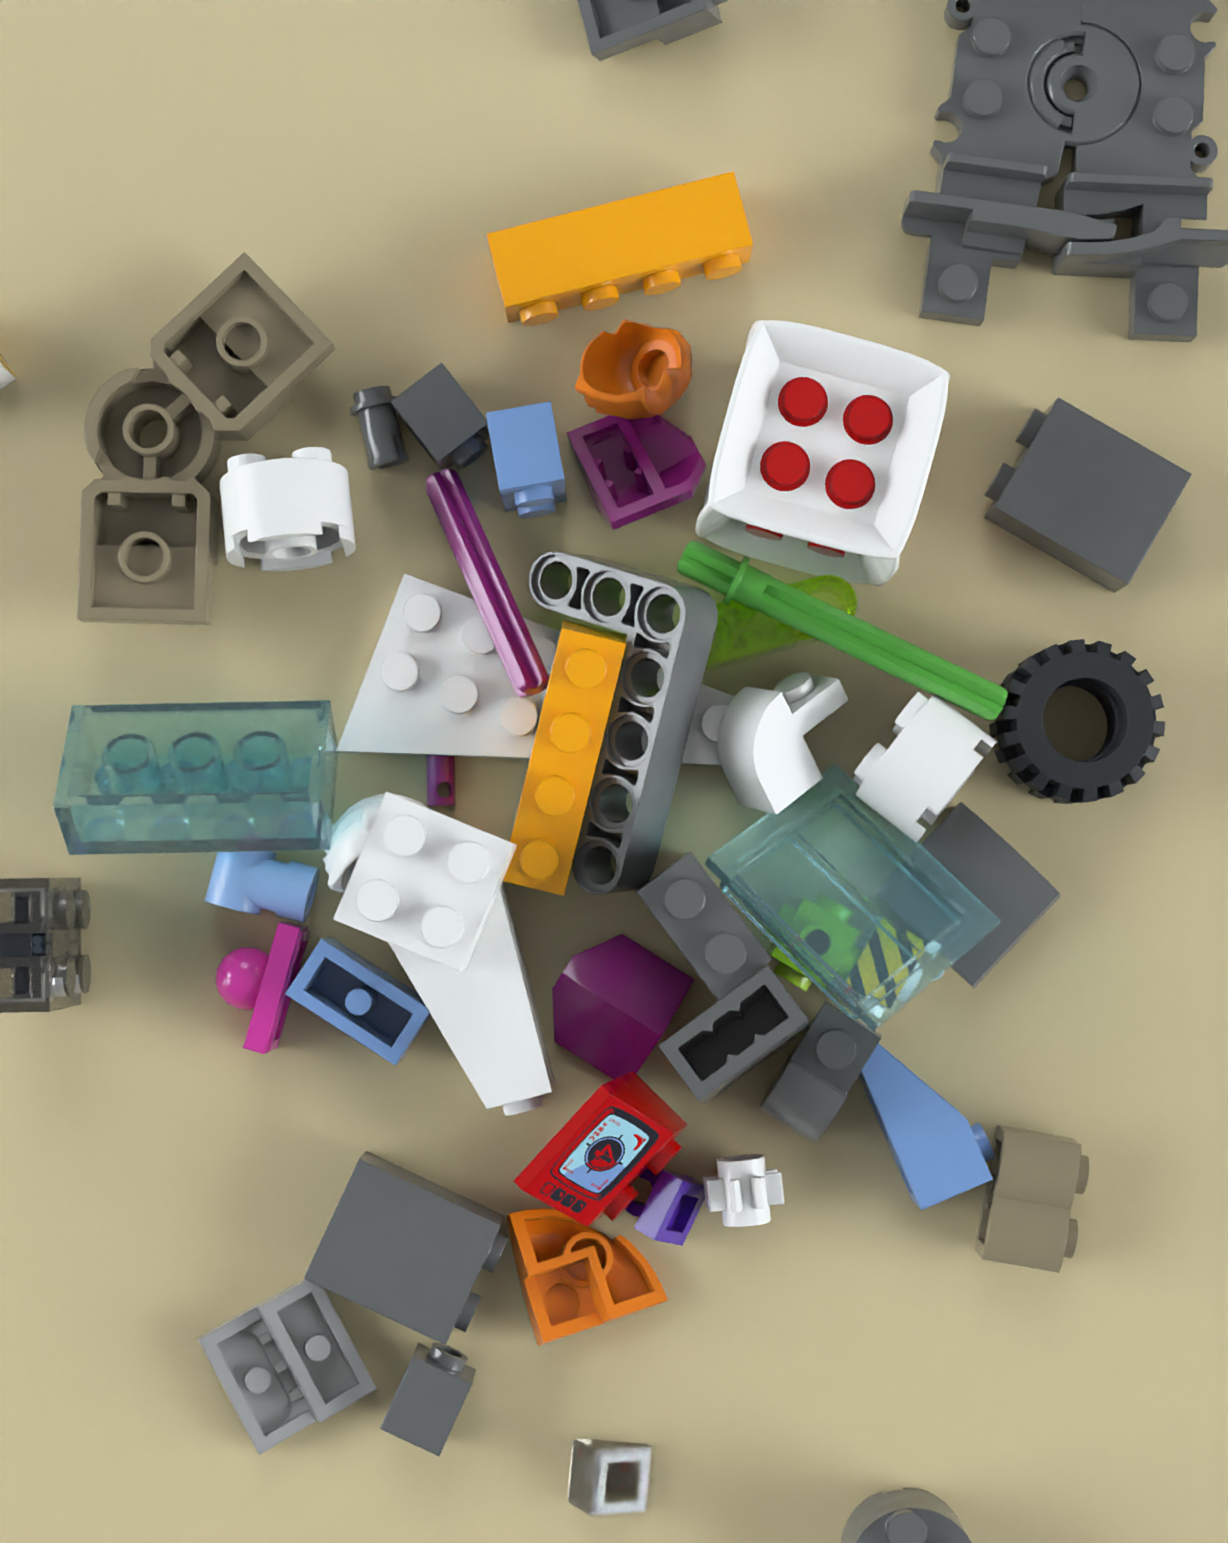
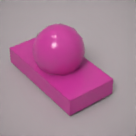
M289 921L278 922L269 955L256 947H241L230 951L222 958L216 970L215 980L219 995L227 1004L236 1009L253 1010L243 1045L244 1049L266 1054L278 1047L292 999L285 993L300 971L311 932L308 930L309 927Z

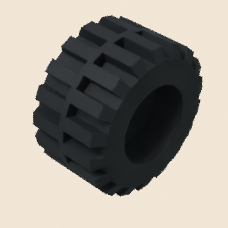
M1084 639L1070 640L1061 645H1052L1028 657L1018 664L1019 667L1006 676L1000 685L1008 692L1006 702L995 722L989 724L990 736L992 738L997 737L1000 749L994 751L999 764L1007 763L1011 769L1008 776L1016 785L1025 784L1030 788L1029 794L1039 799H1053L1054 803H1086L1124 792L1123 788L1125 786L1136 784L1146 774L1142 768L1147 763L1155 762L1160 751L1159 748L1153 746L1155 738L1164 736L1165 721H1156L1155 711L1164 708L1161 694L1151 696L1147 685L1152 683L1154 679L1148 670L1145 669L1137 672L1132 667L1136 660L1135 657L1126 651L1115 654L1111 652L1112 644L1102 641L1085 644ZM1076 686L1088 691L1100 702L1107 718L1106 738L1099 752L1090 759L1084 761L1068 759L1057 752L1046 737L1043 727L1044 708L1050 695L1061 687Z

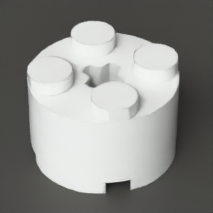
M323 447L301 448L292 453V458L266 460V457L260 454H241L228 459V473L220 479L219 484L226 558L229 563L245 568L244 557L260 559L261 571H293L333 563L332 551L343 547L346 557L354 553L356 544L348 471L342 465L332 462L329 449Z
M917 692L894 722L896 725L892 732L898 737L888 749L877 743L854 771L856 775L853 778V781L860 786L855 795L916 843L926 831V828L918 823L920 818L929 825H932L984 758L975 749L984 756H987L997 743L994 738L936 694L927 699L920 692Z

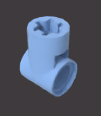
M221 839L204 901L260 915L261 909L275 912L276 916L305 923L315 898L320 869L319 867L292 860L289 863L275 860L276 852Z

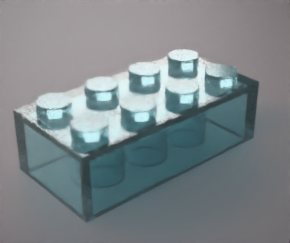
M330 700L72 705L53 803L69 855L330 850L339 754L336 751L338 742Z

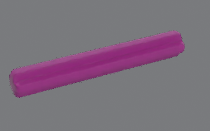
M446 468L440 472L432 473L426 478V493L516 695L521 698L538 694L547 688L549 675L458 472L452 468Z

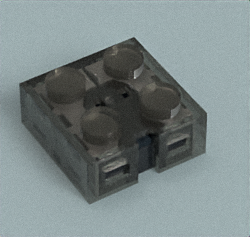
M81 878L0 879V1013L52 1012L81 1005V993L89 991L91 982L89 956L87 954L81 955V929L88 928L91 913L90 897L87 890H81Z

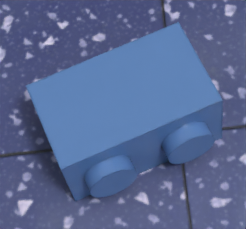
M551 401L487 412L486 418L498 486L505 512L518 510L519 518H533L554 513L556 511L555 503L567 501Z
M332 937L320 939L285 993L395 1066L404 1058L431 1016L417 992Z

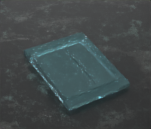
M835 763L821 773L823 779L778 814L767 812L766 815L707 858L705 865L721 880V891L845 1015L852 1019H861L874 1032L934 980L940 979L947 969L996 929L1001 920L919 842H914L858 798L855 794L860 786Z

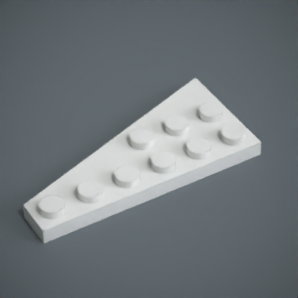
M404 573L336 751L339 753H385L415 756L442 755L529 760L546 689L527 698H521L516 695L474 599ZM523 618L550 676L560 631ZM659 668L657 684L661 690L664 683L663 669ZM701 684L681 765L721 766L718 752L719 729L724 713L735 696ZM645 729L641 738L644 751L648 747V736Z

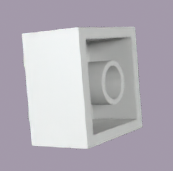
M386 791L333 920L462 972L467 969L517 844Z

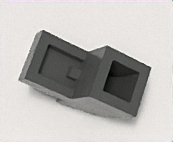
M825 1001L797 1048L793 1049L760 1103L759 1110L815 1144L845 1102L847 1093L881 1040V1034Z

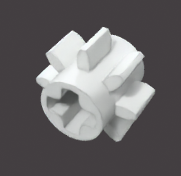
M741 1154L716 1159L718 1175L703 1177L706 1208H709V1212L721 1211L723 1226L727 1227L754 1226L770 1222L769 1205L784 1204L782 1173L778 1172L777 1169L766 1170L765 1156L762 1154Z

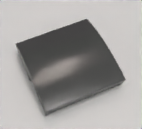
M962 802L957 805L874 893L878 901L918 935L925 944L938 951L936 955L973 988L985 978L1061 897L1060 893L1025 858Z

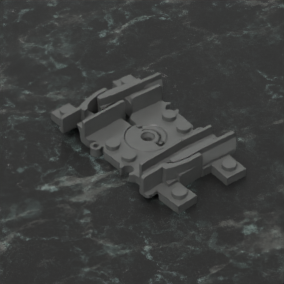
M948 0L944 11V19L947 25L956 30H966L959 34L955 43L948 100L938 107L934 118L936 121L945 120L951 122L958 131V138L952 142L944 143L939 140L933 142L930 154L939 165L935 193L919 190L910 191L903 206L901 228L906 234L930 238L918 318L980 326L985 316L991 266L1016 269L1020 263L1024 248L1053 255L1052 275L1130 278L1128 340L1191 342L1197 337L1199 267L1222 268L1228 264V230L1181 228V219L1207 220V195L1213 189V179L1198 177L1196 173L1205 171L1215 160L1218 153L1217 144L1209 136L1199 135L1192 138V132L1203 121L1205 60L1215 49L1216 43L1213 41L1201 42L1197 40L1191 33L1190 26L1193 22L1209 23L1217 12V8L1210 0ZM961 7L966 12L961 13L956 8ZM1070 80L1081 82L1086 89L1085 97L1080 100L1070 99L1064 91L1065 83ZM1063 149H1072L1071 173H1069L1055 194L1054 209L1036 207L1041 186L1053 182L1058 174ZM1195 151H1199L1203 158L1198 157ZM1115 218L1132 219L1131 238L1112 241L1117 225L1114 224Z

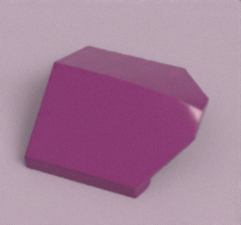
M608 415L566 432L596 508L613 530L693 498L706 468V463L692 437L660 415L637 419H626Z
M624 934L615 936L572 956L553 986L554 1042L612 1079L630 1071H634L637 1074L662 1037L695 979Z

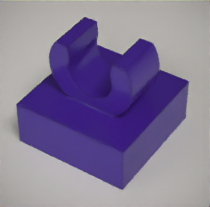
M647 1168L640 1176L642 1179L649 1181L653 1187L646 1204L634 1200L626 1208L628 1213L639 1217L634 1229L655 1241L683 1246L705 1200L704 1184L690 1176L663 1169L657 1175H654Z

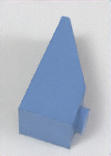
M878 1043L858 1076L910 1197L920 1210L926 1209L993 1180L986 1162L994 1159L995 1156L980 1123L978 1122L970 1126L967 1119L957 1109Z

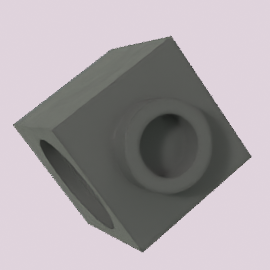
M442 362L391 401L398 417L440 470L450 468L453 465L458 470H462L475 462L488 449V445L484 442L490 437L487 419Z
M433 1342L431 1348H428L418 1343L380 1429L440 1456L472 1386L476 1369L466 1365L468 1358L463 1353L448 1345Z

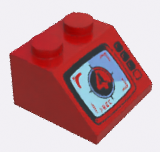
M630 1071L602 1084L513 1182L522 1191L586 1227L604 1214L613 1222L639 1195V1192L632 1184L648 1168L654 1175H657L682 1149V1146L675 1138L688 1124L634 1071Z

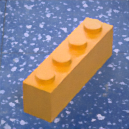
M734 171L486 234L507 321L510 323L521 320L523 326H535L550 322L559 316L558 310L581 304L586 311L603 309L619 302V295L641 289L644 290L645 295L666 293L678 288L681 285L680 279L705 274L707 280H716L734 275L742 270L741 264L750 261L753 247Z
M563 620L511 833L510 842L517 844V847L503 879L504 882L563 896L565 894L626 647V635Z

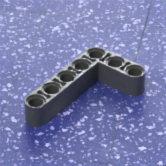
M550 551L542 554L533 563L529 572V588L535 601L546 609L628 634L575 849L572 870L579 886L589 894L604 895L633 891L649 882L654 872L717 626L718 611L711 595L699 587L596 556ZM570 573H571V575H572V586H571L570 591H569V589H568V577H569V575H570ZM624 587L626 594L625 603L621 609L619 599L621 590ZM678 603L680 620L675 627L672 617L674 607ZM660 666L664 673V683L661 690L657 684V673ZM644 729L648 736L646 751L643 750L641 744ZM628 792L632 799V810L630 813L626 806ZM612 854L614 855L617 864L615 874L613 873L611 867Z

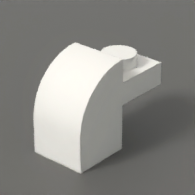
M798 672L782 679L775 686L774 691L745 686L735 695L721 721L718 735V752L723 771L741 806L778 814L823 779L803 735L849 700L839 679L812 675L808 672Z

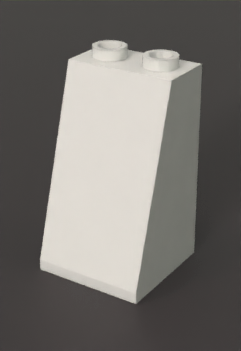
M502 881L470 962L464 971L459 972L389 943L486 1109L502 1105L505 1116L543 1106L544 1094L552 1092L555 1078L505 883Z

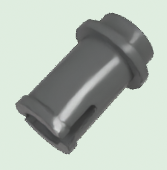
M390 386L371 387L353 394L355 405L350 407V412L352 416H358L370 470L390 468L409 461L408 454L405 452L396 411L391 403L397 396H392Z

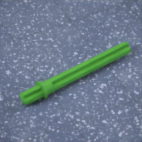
M690 541L679 559L677 571L681 575L725 595L722 603L726 605L733 600L747 608L757 610L930 694H936L941 699L985 720H995L1005 705L1008 694L1005 688L771 577V575L748 565L750 558L744 556L742 561L739 562L698 541Z

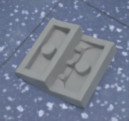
M306 1279L197 1338L259 1455L315 1421L323 1422L377 1389L324 1288Z

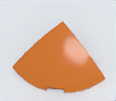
M528 1209L509 1213L506 1216L518 1277L538 1346L668 1301L662 1284L653 1268L637 1248L621 1234L611 1239L600 1231L589 1226L586 1227L556 1209Z

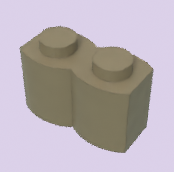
M997 1125L992 1142L995 1158L989 1160L988 1165L993 1180L986 1182L976 1235L975 1251L982 1259L1059 1273L1063 1258L1073 1257L1078 1239V1222L1076 1219L1070 1218V1208L1074 1195H1082L1084 1193L1089 1176L1088 1156L1081 1155L1082 1145L1070 1137Z

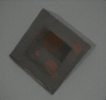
M575 1439L572 1444L568 1501L570 1504L591 1516L646 1511L651 1446L641 1443Z

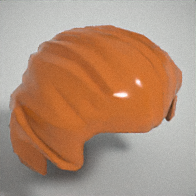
M624 319L614 334L602 331L587 345L582 354L580 375L576 381L575 390L584 395L588 407L595 408V411L600 414L626 419L649 418L661 415L681 398L692 377L691 345L678 330L653 327L646 323H637L633 320Z

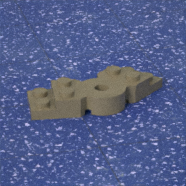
M245 252L151 339L153 368H132L117 373L97 390L88 406L84 422L85 444L88 453L104 476L101 479H94L82 491L77 619L82 622L211 625L213 565L218 564L219 502L202 483L208 478L216 465L221 449V441H248L293 399L290 392L335 350L333 343ZM152 421H165L167 423V435L163 442L153 448L141 447L140 434L142 429Z

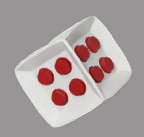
M756 321L750 329L745 353L730 398L705 494L703 509L697 518L696 534L733 552L775 565L838 581L882 586L890 580L898 569L899 555L910 535L919 510L944 418L950 374L934 363L911 353L843 333L788 321Z

